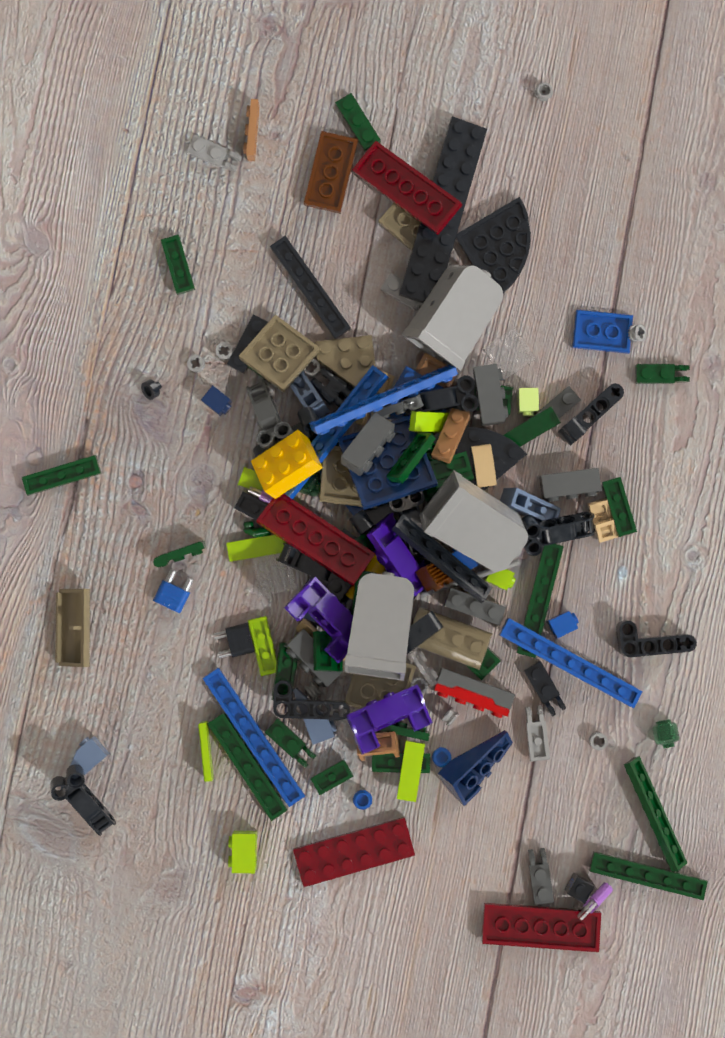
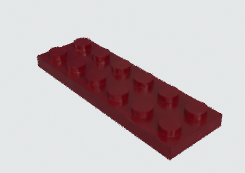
M377 141L373 143L352 169L354 174L437 235L462 207V203Z
M285 494L276 499L273 498L256 521V523L352 586L355 585L375 556L374 552Z
M405 817L293 848L303 888L415 856Z
M484 903L482 944L599 952L602 913L594 911L589 913L583 920H580L585 912L578 918L577 915L582 910Z

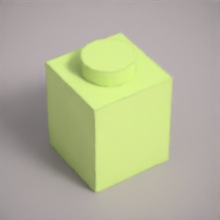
M519 388L517 390L518 414L522 413L524 417H531L539 411L538 388Z

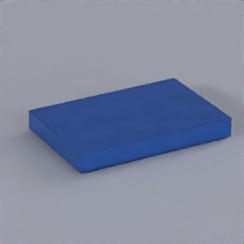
M576 310L572 348L629 354L631 339L628 337V329L633 324V315Z

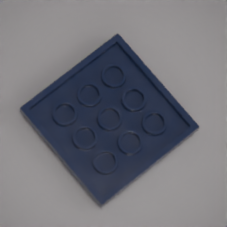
M411 415L391 421L395 424V436L390 443L386 442L383 446L382 454L378 458L375 457L373 459V464L368 472L364 471L359 476L348 469L363 510L438 485L426 453L403 484L392 482L386 477L418 434V432L409 431ZM359 432L338 438L342 454Z

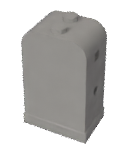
M451 265L444 271L409 326L405 328L402 336L422 352L431 355L446 365L456 367L457 370H461L468 355L501 304L503 290L497 282L490 278L491 274L486 270H481L476 266Z
M455 470L419 515L426 534L437 538L492 571H501L507 568L514 558L519 557L522 548L528 541L527 531L518 512L474 485Z
M383 572L382 574L370 573L360 579L348 651L345 657L344 668L346 673L404 681L414 587L408 579L394 576L390 572Z

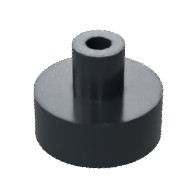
M149 379L142 383L141 390L147 399L153 400L160 395L159 389L162 386L159 382Z

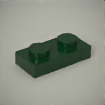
M345 759L310 779L319 795H322L354 777Z

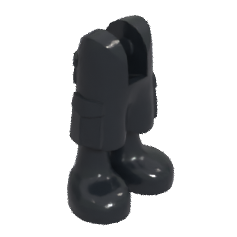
M322 367L319 372L330 382L326 387L315 377L310 382L329 405L336 404L339 408L344 402L339 396L343 394L347 398L352 390L348 388V382Z

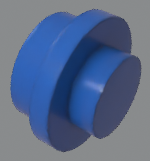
M359 790L353 796V803L356 808L365 810L371 806L372 796L366 790Z

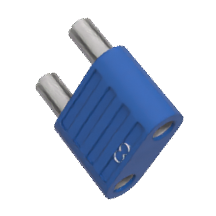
M170 569L166 579L162 580L153 601L177 613H181L190 595L188 591L194 580L188 577L183 588H180L171 583L176 571Z

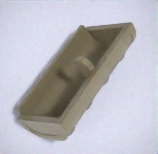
M59 589V592L56 593L55 662H59V666L90 667V589Z
M420 607L413 624L431 611ZM433 612L443 625V628L418 647L480 670L493 633Z

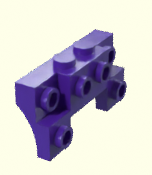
M392 512L376 524L377 526L367 534V537L376 548L373 552L376 554L378 562L385 567L387 572L393 573L394 576L408 579L414 587V597H416L424 589V586L415 572L426 566V561L423 559L417 563L401 538L395 536L396 533L391 530L396 523Z
M313 577L299 593L292 597L284 608L297 622L308 612L333 638L324 650L337 663H340L347 655L353 615L348 608L338 601L334 594L316 577Z
M418 684L396 694L394 692L388 693L383 696L384 699L378 702L376 699L366 704V707L347 714L346 719L352 729L354 740L361 755L380 747L375 734L378 730L408 718L414 732L433 723Z

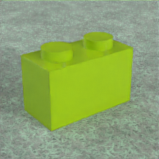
M234 830L228 840V847L232 848V856L228 857V867L232 868V873L255 874L257 869V831Z

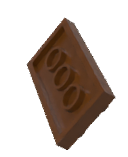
M321 131L304 206L341 214L358 139Z

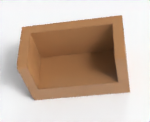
M425 353L415 371L425 375L446 366V364ZM453 376L451 381L439 382L437 384L443 388H448L452 385L456 376Z
M395 732L376 733L380 747L361 755L357 746V755L361 761H365V756L393 753L395 757H400L399 739Z

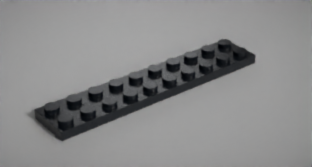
M453 116L451 117L432 181L462 203V207L438 235L420 222L399 296L424 303L447 269L487 128Z

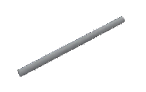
M519 559L512 561L505 569L520 565ZM487 569L475 574L481 578L499 571ZM452 581L447 585L444 584V587L436 592L433 589L428 592L425 590L421 592V595L425 597L458 586V584Z

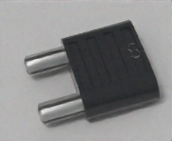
M248 622L227 627L225 631L213 634V636L226 633L225 635L214 637V639L224 637L228 639L230 649L220 651L218 655L231 653L218 656L219 658L228 656L234 658L255 652Z

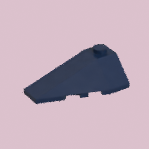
M504 730L457 756L438 772L443 784L463 806L478 794L482 788L479 786L485 777L489 778L492 774L490 770L493 765L501 761L513 742L508 732Z

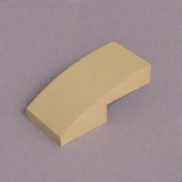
M491 444L472 446L476 485L479 488L497 485Z
M604 498L587 503L589 512L595 515L593 526L599 543L618 538L608 500Z

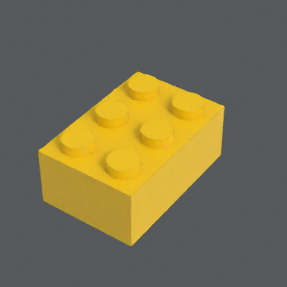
M296 430L251 460L264 492L274 499L323 468L309 438L299 430Z

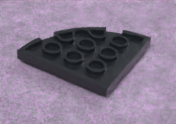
M520 197L456 235V240L471 265L491 274L490 278L501 286L503 294L517 280L526 263L530 249L531 232L529 217Z
M476 427L465 428L455 451V454L467 452L474 479L470 480V482L476 485V477L472 458V446L491 444L496 480L527 455L520 446L504 435ZM441 432L438 433V434L433 435V436L436 438V439L434 440V444H435V445H436V443H437V440H438V438H439ZM489 486L480 488L486 490Z

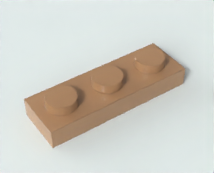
M251 99V103L247 105L246 116L249 117V124L245 125V135L248 136L247 142H244L243 154H246L248 161H255L260 111L258 99Z
M451 409L431 454L432 459L451 463L470 419L469 412Z

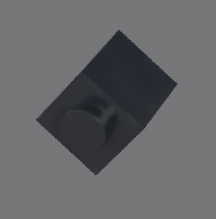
M573 873L564 890L568 895L585 904L594 886L590 881Z

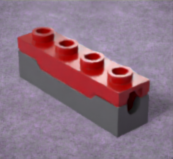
M443 667L440 669L433 688L437 691L436 695L447 698L448 695L455 697V702L463 705L466 702L474 704V709L483 712L484 709L492 711L491 715L502 718L503 715L508 717L515 697L514 693Z

